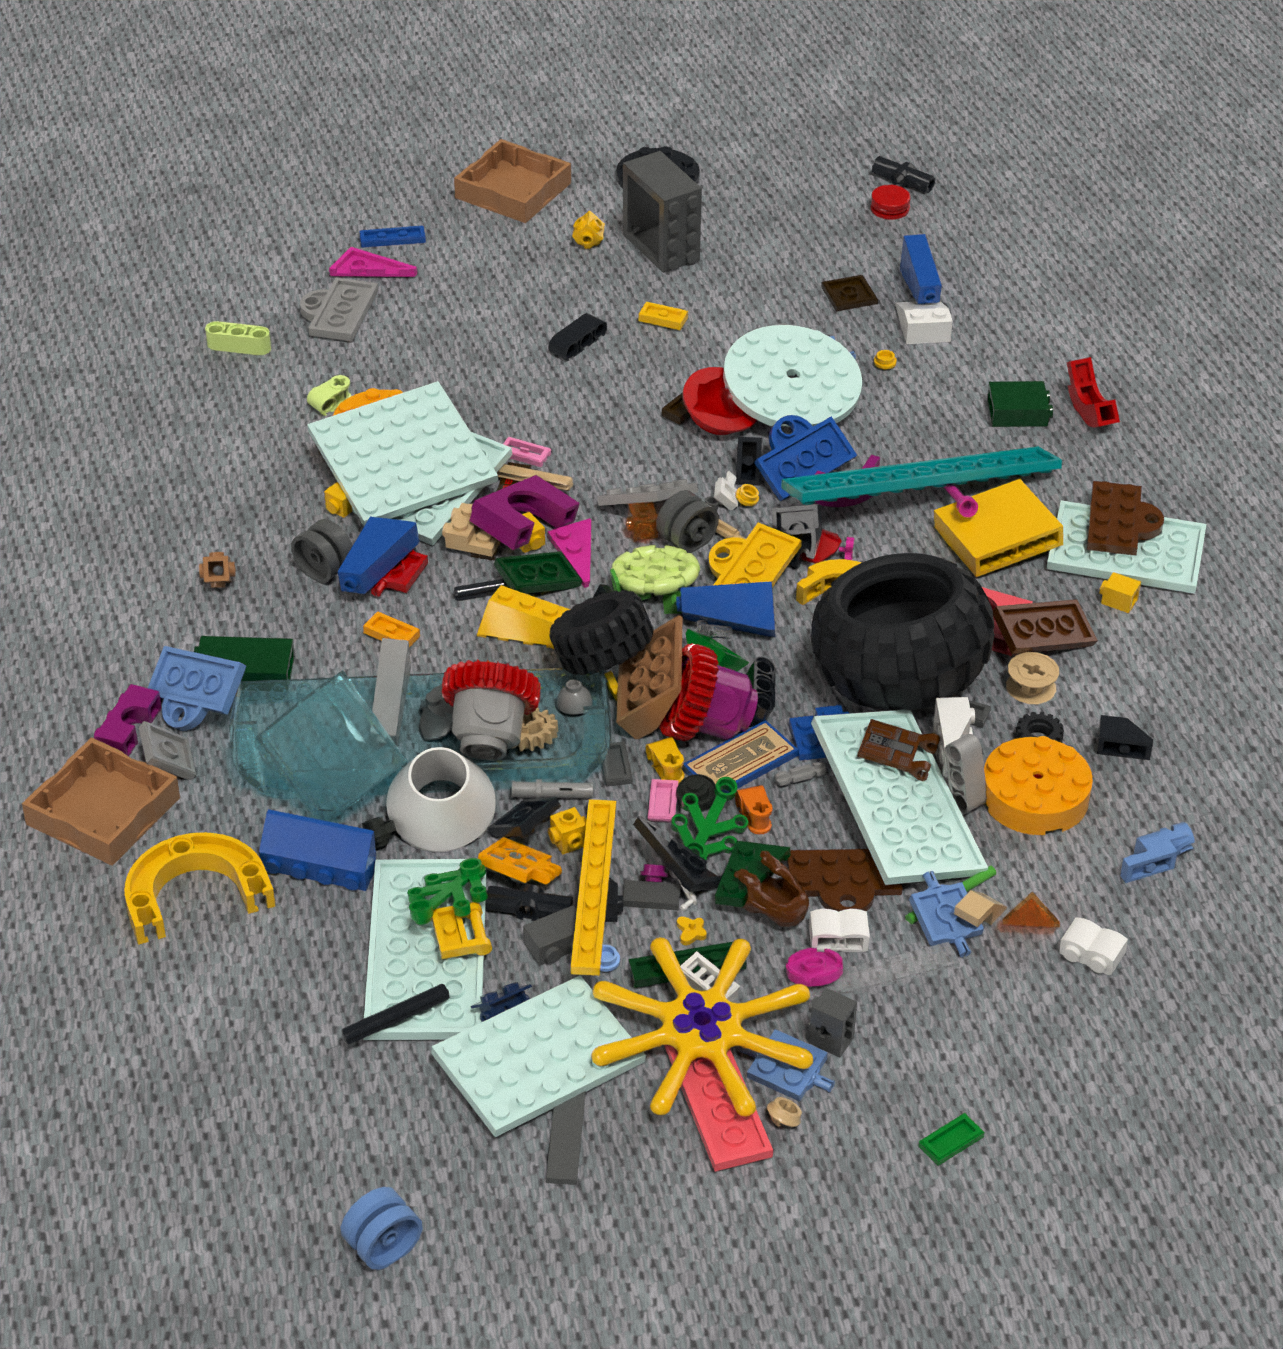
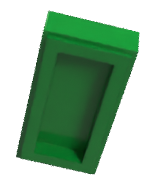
M963 1113L920 1140L918 1147L939 1166L984 1138L985 1132L966 1113Z

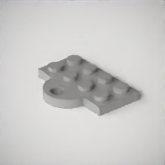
M336 277L329 290L320 289L305 294L300 300V310L305 319L312 321L309 326V335L352 342L379 291L378 283Z

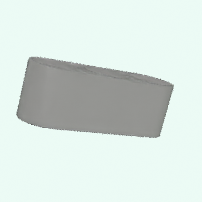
M967 734L945 747L949 789L962 815L986 803V781L982 747L976 736Z

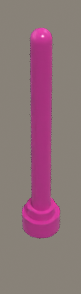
M953 483L943 487L957 502V510L962 516L972 517L976 514L978 504L971 496H964Z

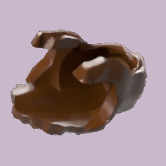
M761 851L759 855L762 858L761 863L767 866L774 874L781 877L772 878L768 875L761 883L756 875L749 873L745 869L736 871L734 877L745 884L748 890V900L743 908L749 913H762L781 927L797 926L807 915L809 898L784 864L773 857L768 851Z

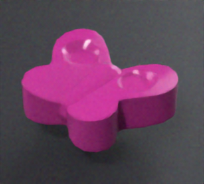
M847 537L846 547H839V552H845V560L853 559L855 539L853 537Z

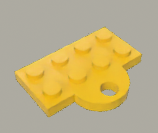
M758 522L746 539L731 537L719 541L712 547L709 553L710 570L718 578L714 585L772 581L773 587L801 548V540ZM720 553L729 554V556L726 558L717 557V555Z

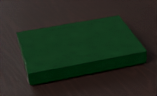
M561 551L495 558L494 566L509 588L525 594L572 589L582 584V579Z

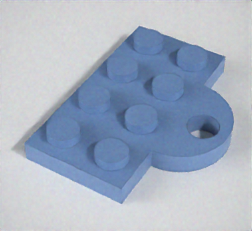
M164 646L148 688L159 691L160 699L163 700L162 715L165 722L175 729L187 731L199 725L208 711L228 715L246 665L232 660ZM185 712L183 719L178 722L180 714Z

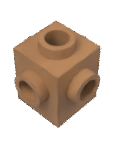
M211 552L209 557H203V563L199 564L200 578H204L206 584H211V588H224L226 583H231V577H236L235 562H231L229 556H224V552ZM218 566L223 568V573L219 576L214 574V569Z

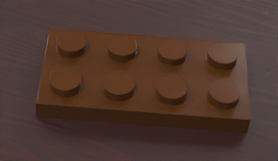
M1077 599L996 606L993 610V616L1011 654L1094 646L1098 641Z

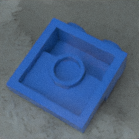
M836 705L815 708V715L789 718V726L794 744L799 749V761L827 758L811 725L814 716L849 714V712H843L842 706Z

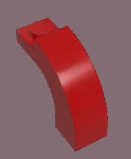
M1091 357L1066 362L1071 385L1067 386L1074 408L1087 426L1093 428L1119 423L1116 400H1106L1101 395L1097 387Z

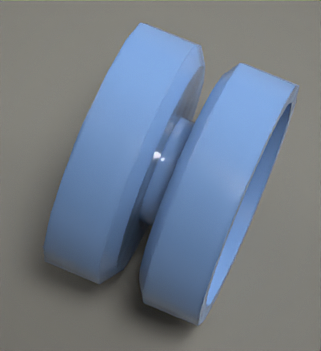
M391 1187L374 1189L362 1196L348 1210L340 1227L342 1237L354 1250H357V1254L371 1269L377 1270L384 1269L407 1255L419 1240L423 1230L422 1220L409 1206H406V1202Z

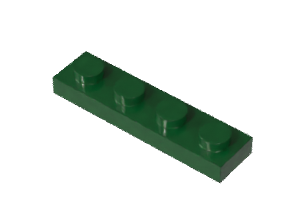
M733 942L674 951L680 966L694 953L698 952L718 969H721ZM654 955L628 959V967L634 988L669 982ZM745 960L740 970L747 968V960ZM698 965L692 972L695 974L701 967Z

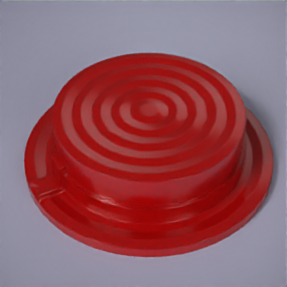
M708 367L694 372L685 382L682 393L684 405L693 421L703 430L715 435L741 432L752 427L758 421L746 414L732 400L733 396L729 389L726 390L724 384V368Z

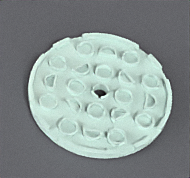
M772 325L758 328L740 337L731 346L725 358L723 379L726 390L729 389L733 396L732 400L746 414L769 426H773L780 418L787 415L800 416L806 419L812 426L831 416L838 423L853 411L860 397L862 376L856 360L841 343L818 330L793 325ZM795 375H797V377H795V378H789V377H788V376H795Z

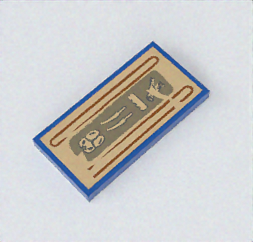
M765 720L683 763L682 770L688 776L694 774L706 775L714 781L715 785L718 779L730 777L736 781L738 789L798 756L799 749ZM721 790L724 793H729L727 790Z

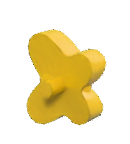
M610 670L604 673V676L608 681L606 684L617 702L618 683L613 672Z
M679 917L677 919V927L683 931L680 939L682 945L687 946L696 940L706 939L707 932L704 929V920L702 918L692 920L687 917Z

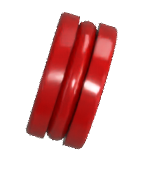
M897 185L879 186L871 194L872 203L870 209L874 215L883 219L894 220L903 218L909 213L910 193L905 188Z

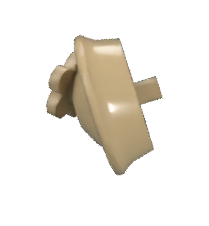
M777 1097L767 1105L770 1118L777 1127H780L781 1124L797 1127L801 1123L802 1111L793 1101L784 1097Z

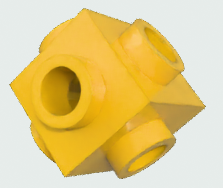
M589 210L575 221L572 237L577 244L590 249L592 246H597L602 242L605 223Z
M575 807L550 816L548 836L562 855L584 847L587 819L585 816H580Z

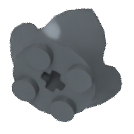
M441 684L427 693L426 699L420 704V709L423 710L420 718V729L425 741L446 737L452 730L453 707L444 701Z

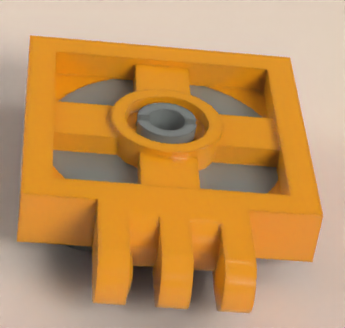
M505 837L478 854V859L482 861V864L488 871L504 874L518 883H527L533 879L543 884H548L562 874V868L551 863L552 856Z

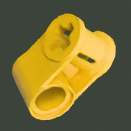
M669 737L646 744L647 758L652 760V767L655 768L660 779L677 780L679 785L685 778L682 770L684 757L677 748L675 740Z

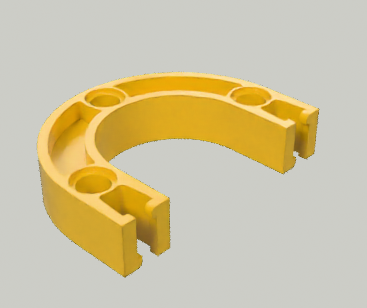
M207 832L175 836L148 849L131 867L124 888L128 916L138 945L149 942L148 937H145L143 925L152 923L156 927L158 939L166 937L163 918L156 899L160 890L168 881L186 872L210 870L229 877L237 885L248 914L259 911L258 906H255L254 895L258 893H263V896L265 895L267 908L275 907L274 890L260 857L252 848L238 839L223 834Z

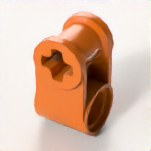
M763 785L737 790L735 803L741 809L739 813L748 818L747 827L750 832L758 835L768 833L772 827L769 816L773 808Z

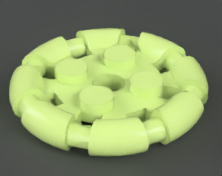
M656 545L635 548L632 553L625 552L615 559L611 569H614L620 587H623L624 590L632 591L638 595L654 593L655 596L675 593L679 588L688 587L693 584L699 576L700 564L693 554L687 553L684 549L665 545V548H656Z

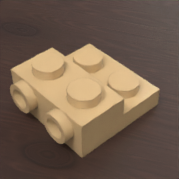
M461 503L459 508H453L451 522H446L442 530L446 548L492 557L500 541L469 521L472 513V504Z

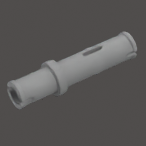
M536 779V782L512 781V798L557 797L563 799H592L593 782H542V779Z

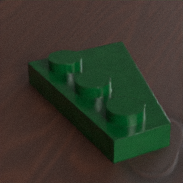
M737 840L715 893V904L743 908L748 900V890L745 884L734 877L735 872L745 869L749 873L756 875L762 883L768 875L772 876L774 873L761 863L762 858L759 856L761 851H768L781 862L782 860L786 861L791 856L790 847Z

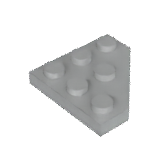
M680 479L673 482L660 483L659 485L643 484L639 485V487L626 488V491L621 492L620 488L608 489L605 495L597 496L598 506L662 501L669 499L679 491L689 490L693 493L698 492L697 483H687V479Z

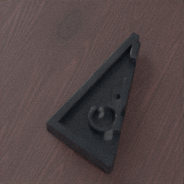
M642 816L637 817L633 824L634 827L664 861L665 866L680 880L681 885L685 889L693 892L718 888L723 874L717 876L706 868L707 861L694 854L692 850L675 838H672L670 842L656 833L658 826Z

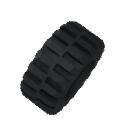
M616 590L586 599L585 602L578 603L572 609L566 610L551 625L549 637L562 667L574 675H586L587 673L594 674L601 670L611 669L613 666L620 665L625 660L636 656L639 651L646 648V644L650 643L654 628L641 598L632 591L621 590L618 592Z

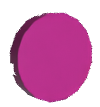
M817 948L799 950L788 958L786 974L790 981L808 987L830 984L839 979L843 974V959L837 952L831 949H824V952H817Z

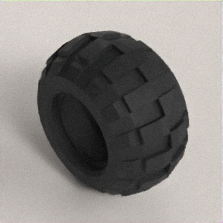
M899 553L862 562L835 579L831 583V587L824 591L815 607L810 635L815 660L821 673L830 687L834 686L842 696L856 704L878 710H918L935 705L936 698H951L974 682L975 678L982 671L984 664H987L990 659L994 641V618L988 597L983 588L966 570L957 567V564L936 556L920 553Z

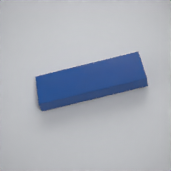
M424 226L359 231L361 248L426 243Z

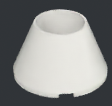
M436 747L421 752L399 771L389 787L386 807L389 820L394 821L396 831L407 844L424 851L449 852L465 848V845L484 835L493 820L496 801L493 785L479 766L452 749ZM437 780L451 781L461 787L460 791L444 799L429 798L419 792L423 786Z

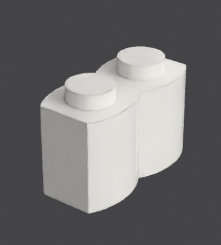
M818 909L810 912L809 933L811 948H817V952H824V949H831L835 952L868 951L870 935L866 911L847 909L838 912L831 909Z
M1077 917L1062 937L1059 953L1068 961H1078L1086 964L1096 973L1112 975L1126 953L1128 939L1116 931L1101 928L1090 920Z

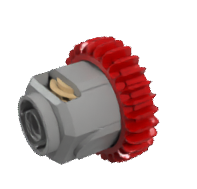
M478 659L476 662L468 660L464 663L460 661L458 664H453L446 669L442 681V697L446 703L453 707L452 732L461 741L460 751L462 754L478 760L495 761L505 758L507 749L520 744L523 716L529 715L531 712L533 713L538 708L540 701L541 683L537 677H534L533 673H528L526 669H519L518 665L510 666L509 663L502 664L498 661L490 662L489 660L482 662Z

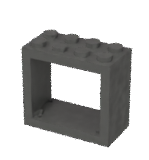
M661 151L624 162L623 235L663 273L699 261L702 188Z

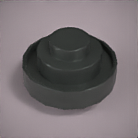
M694 774L685 777L677 787L678 801L681 804L682 798L686 793H694L698 797L700 810L709 808L716 798L714 791L716 785L706 775ZM686 800L687 804H694L692 800Z
M382 816L361 823L363 829L374 831L375 848L387 845V839L392 837L391 832L396 830L394 821H384Z

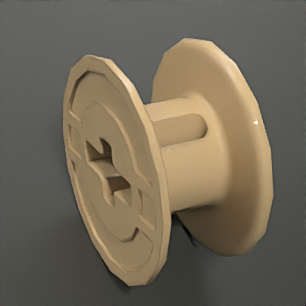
M1025 652L1016 655L1010 660L1008 664L1010 676L1006 682V689L1013 698L1026 704H1040L1054 697L1056 693V684L1054 682L1059 677V666L1053 659L1038 652Z

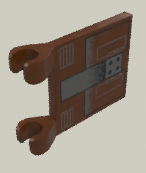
M871 719L857 756L909 772L916 779L926 781L931 764L927 761L913 760L918 746L928 753H936L940 736L934 733L919 734Z

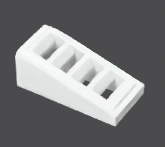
M698 952L694 953L681 965L688 983L693 989L699 991L710 989L720 969ZM699 965L701 969L694 974L692 970ZM706 974L709 976L706 980H701ZM733 981L726 993V998L731 1002L738 997L740 986Z

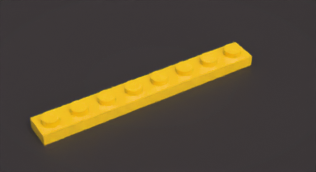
M589 799L571 974L600 976L616 801Z

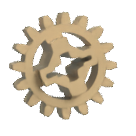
M536 708L533 713L531 712V714L523 716L520 744L517 745L520 751L524 749L534 751L536 746L543 749L544 743H553L552 738L558 737V722L555 720V715H549L548 710L539 712V708Z

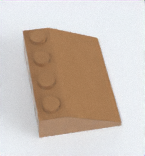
M680 615L656 628L650 643L646 644V648L639 651L633 658H629L619 665L616 723L634 739H640L649 735L659 727L681 691L683 618Z

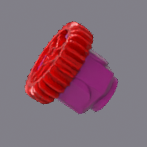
M687 644L682 648L681 691L659 725L662 734L679 741H689L697 732L728 740L738 732L746 731L753 720L758 701L757 691L752 688L748 675L719 666L714 650L698 644Z

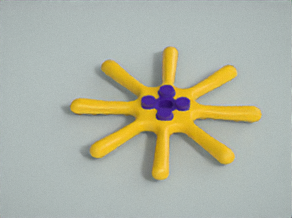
M662 937L655 938L650 944V949L677 993L675 1000L660 1002L608 981H599L593 987L592 992L595 998L659 1018L663 1024L661 1028L655 1031L596 1047L591 1054L594 1064L606 1066L655 1047H661L662 1045H669L677 1050L678 1055L650 1103L651 1111L657 1115L669 1113L690 1064L697 1058H708L714 1063L736 1112L744 1117L750 1116L756 1111V1104L727 1056V1051L735 1046L748 1048L799 1069H808L813 1064L814 1059L810 1051L748 1032L741 1026L743 1020L801 1004L810 998L807 986L795 984L744 1003L729 1001L726 998V993L751 951L750 943L745 939L733 941L713 987L705 991L695 990L689 985L669 941Z

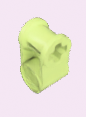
M343 375L334 376L320 386L314 387L308 393L307 402L324 416L330 411L334 412L341 402L351 397L348 391L350 386L349 378Z

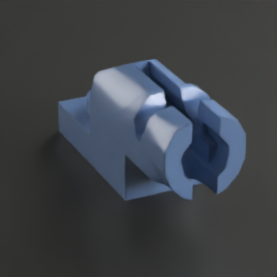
M1181 822L1171 825V830L1165 827L1161 828L1160 831L1138 837L1134 854L1123 858L1120 876L1124 882L1128 883L1174 869L1176 857L1193 849L1191 844L1195 843L1191 828L1187 823Z

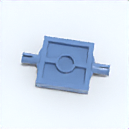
M934 871L924 873L923 878L928 889L911 894L909 901L930 947L954 943L960 957L970 955L971 950L965 939L982 935L984 927L982 923L976 927L954 914L955 906L967 895L963 883L940 885Z
M776 1029L769 1039L810 1051L814 1059L811 1067L799 1069L748 1048H740L741 1053L755 1058L747 1071V1078L799 1102L806 1091L813 1088L814 1085L828 1092H831L835 1085L834 1080L820 1075V1070L827 1060V1052Z

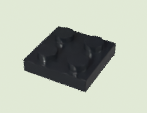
M557 797L524 799L487 829L492 837L510 838L520 836L525 838L535 832L537 825L549 821L550 816L561 805Z

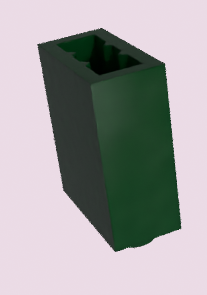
M1044 381L989 382L987 402L992 427L1048 426L1049 419L1053 418V405H1049L1050 391L1046 390Z

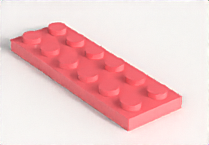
M664 1045L670 1062L673 1064L678 1052L674 1047ZM729 1049L727 1056L745 1084L731 1049ZM708 1058L693 1060L681 1084V1089L714 1171L772 1158L773 1148L757 1110L750 1116H740L731 1102L714 1063Z

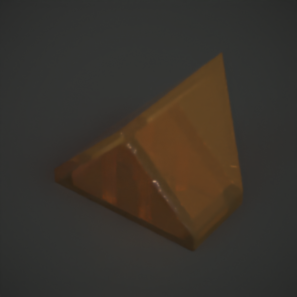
M1030 892L1000 919V925L1059 928L1060 921L1033 892Z

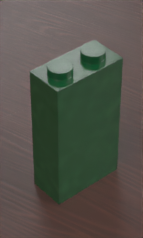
M201 636L199 646L194 647L195 653L232 660L246 665L238 690L289 691L295 659L293 639Z

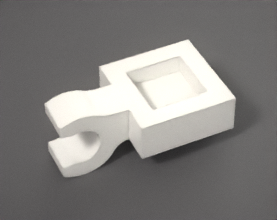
M730 471L727 472L725 479L720 477L716 481L714 498L720 505L733 510L738 506V500L735 497L737 489L734 487L736 476Z

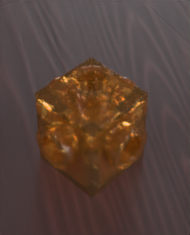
M653 502L628 504L626 529L627 532L632 533L634 541L658 538L656 520L659 513L656 514Z

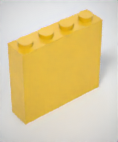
M1021 479L971 496L978 504V511L972 517L962 516L957 510V502L934 510L935 529L975 577L1063 545V525Z

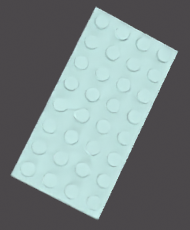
M911 710L813 717L811 725L885 885L925 881L923 874L928 871L929 873L934 871L936 879L942 880L971 877L979 872L988 870V866L931 753L918 746L913 760L927 761L931 764L926 781L916 779L909 772L857 756L871 719L922 734Z
M465 859L375 860L364 1018L439 984L446 986L450 998L367 1036L363 1040H446L482 1022L480 1020V1007L471 1009V1006L481 1002L480 996L483 995L484 955L481 956L474 953L441 959L432 919L427 924H416L410 916L409 905L411 903H409L407 894L408 890L413 887H425L424 877L426 875L458 870L460 863ZM487 869L486 874L480 879L482 885L485 887L487 881ZM467 882L462 886L465 898L471 903L469 891L471 885ZM436 894L425 896L426 900H430ZM450 896L437 908L453 906V896ZM486 900L483 902H478L481 905L483 912L481 919L484 926V930ZM467 917L462 918L467 939H475L470 919Z

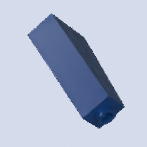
M926 235L904 236L900 270L917 304L940 302L942 284Z
M370 516L338 570L341 591L365 594L418 545L420 541L416 522Z
M772 581L681 588V596L676 597L677 612L682 611L683 620L776 637Z

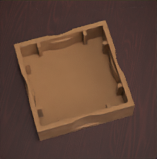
M500 139L479 160L470 164L454 178L455 198L527 223L571 184V163L546 154L533 152L526 147Z
M91 737L66 761L64 766L55 775L47 779L22 803L26 825L113 866L180 799L177 776L153 765H148L146 762L132 759L122 751Z

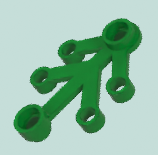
M722 777L716 782L714 790L716 798L705 819L698 805V797L694 793H686L683 796L681 806L690 813L698 831L695 840L687 827L688 819L685 815L676 814L671 820V829L679 834L683 845L707 860V856L721 852L731 854L734 847H727L725 843H731L735 846L737 841L733 836H725L722 841L705 845L709 837L730 831L743 833L747 830L748 818L742 814L735 815L733 819L716 823L726 801L732 800L737 792V783L730 777ZM721 790H727L729 793H724ZM686 800H692L694 804H687ZM681 821L684 825L678 826L675 822ZM740 821V822H742L744 825H743V826H738L735 822Z
M469 858L460 863L458 870L426 875L424 877L425 887H413L407 892L409 903H411L409 905L411 919L419 925L429 923L433 916V911L450 896H453L454 914L459 917L469 915L471 913L470 901L465 898L462 886L467 882L470 883L471 888L469 891L472 902H483L488 898L486 887L482 885L480 880L486 874V868L482 861L477 858ZM436 894L430 900H426L425 896Z

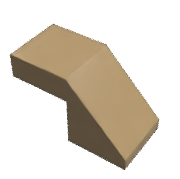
M971 890L955 906L954 914L976 927L983 921L992 925L1007 909V906L984 893Z

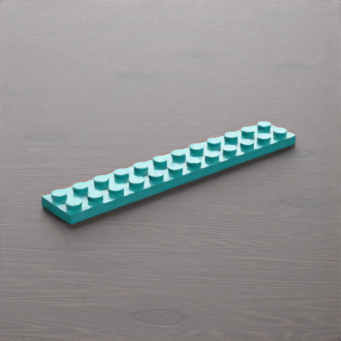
M1037 446L782 479L781 488L789 493L790 496L798 499L802 504L811 505L819 500L833 502L842 497L856 499L860 495L865 494L879 496L882 492L887 491L901 493L903 489L910 488L913 490H923L926 486L945 487L949 483L962 485L967 484L971 480L986 482L989 481V478L994 477L1008 479L1010 475L1030 476L1033 472L1051 473L1052 470L1062 469V459Z

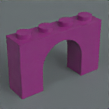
M534 475L475 500L471 507L472 513L469 521L512 550H515L529 543L535 524L518 511L530 512L555 528L572 524L575 521L580 503L539 476Z

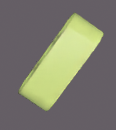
M219 321L210 322L205 327L207 346L212 350L252 355H265L271 351L270 331L266 327Z

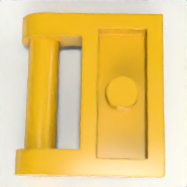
M471 902V913L463 917L454 914L453 906L437 908L433 911L431 919L441 959L474 953L482 956L492 951L491 941L486 937L481 916L483 912L479 903ZM467 917L470 919L475 939H467L462 918Z

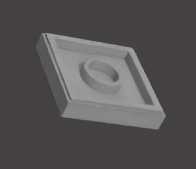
M145 721L139 726L146 764L153 765L187 780H192L196 776L188 738Z

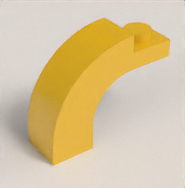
M835 559L811 565L808 567L807 577L797 583L796 601L801 605L808 603L831 587V583L835 579L862 562Z

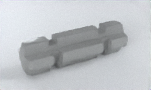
M823 761L811 764V766L808 764L789 769V771L778 772L774 775L775 782L778 787L790 783L811 779L813 776H822L826 774V767Z

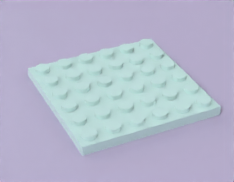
M439 381L307 424L310 436L363 526H365L370 516L391 519L498 482V474Z

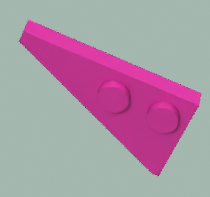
M350 247L329 268L330 276L415 277L417 275V267Z
M591 519L547 531L548 539L558 552L561 551L582 579V586L584 588L589 587Z

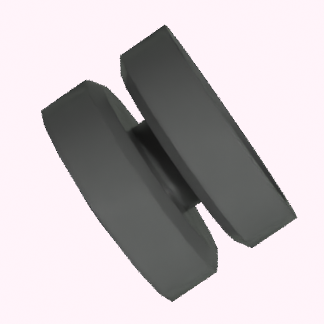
M689 490L679 491L672 495L660 509L656 520V529L659 535L672 542L675 547L684 549L687 553H692L705 546L711 540L719 523V515L715 508L702 501Z
M321 519L311 525L307 531L300 533L293 539L291 552L300 570L306 576L323 584L338 574L340 566L353 545L348 535L339 525L331 520Z

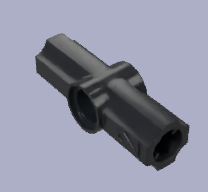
M878 156L872 166L874 174L890 179L893 185H899L903 188L907 185L929 193L935 185L936 178L934 176L916 170L915 166L910 162L900 164Z
M532 884L524 885L521 889L489 886L487 890L486 910L515 913V916L520 920L528 918L531 921H536L538 917H546L573 905V897L544 893L540 887Z

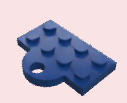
M787 415L780 418L770 430L769 444L772 451L756 459L754 463L776 497L782 501L790 497V494L781 488L782 479L815 475L817 471L831 473L853 460L857 454L832 416L812 426L806 419L800 416ZM786 424L790 426L792 433L785 434L781 429V425Z

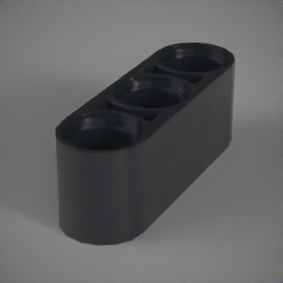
M585 313L556 333L551 338L548 349L551 353L569 361V358L575 357L585 350L583 348L589 347L599 340L598 337L604 336L607 331V323L589 313Z
M757 657L746 673L751 681L752 688L756 689L758 694L757 707L750 724L751 726L767 720L775 707L776 668L773 662L766 657Z

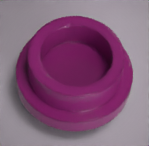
M644 864L643 871H640V876H646L645 881L662 882V877L667 878L668 873H665L666 866Z

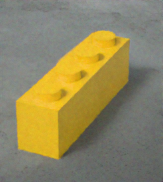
M501 585L488 600L477 636L484 638L486 636L498 637V640L508 641L509 639L523 641V644L527 645L541 644L546 645V648L554 649L549 637L551 625L554 624L558 617L562 616V613L570 609Z

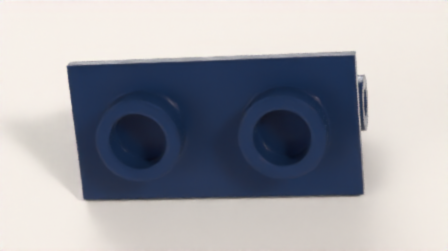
M518 982L501 987L502 992L497 994V991L480 996L481 1002L472 1005L471 1009L480 1007V1020L482 1022L504 1012L505 1008L508 1010L529 1000L530 998L525 994L524 990L532 986L531 984L519 986Z

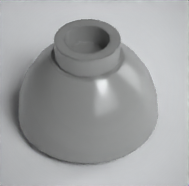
M569 680L566 686L560 690L556 705L564 713L577 715L589 710L593 705V700L589 690L581 685L579 680Z

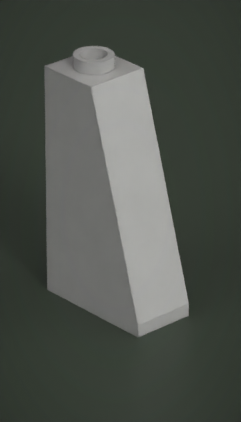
M382 638L369 732L371 746L382 750L389 748L397 749L411 670L409 641Z

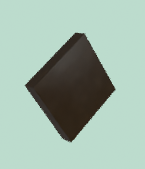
M863 275L821 282V287L836 312L878 304V298Z

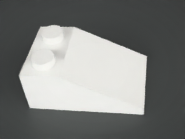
M916 301L895 303L906 344L951 342L953 321L949 308L942 302L917 304Z
M968 697L936 698L932 733L940 736V742L935 755L937 765L948 787L945 747L967 734H973L970 724L975 723V710L970 708Z

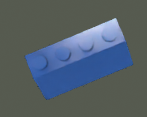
M268 809L259 856L266 871L271 874L281 873L291 875L296 879L315 880L324 885L334 884L344 886L349 890L358 889L366 891L375 873L376 849L374 831Z

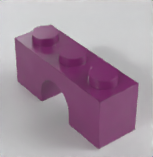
M130 684L125 693L120 695L118 703L113 710L108 712L106 720L101 727L96 729L93 738L122 751L129 757L138 744L136 728L132 724H142L144 721L152 724L162 709L159 691Z

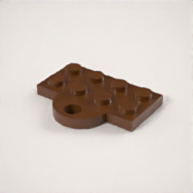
M1093 481L1087 550L1136 556L1138 540L1152 539L1162 532L1164 515L1156 506L1141 502L1142 486Z
M869 849L791 850V856L787 859L788 870L799 882L807 896L819 897V901L825 909L838 912L847 909L868 911L874 902V896L902 895V883L885 885ZM849 900L852 901L855 905L851 907L843 906L841 902Z

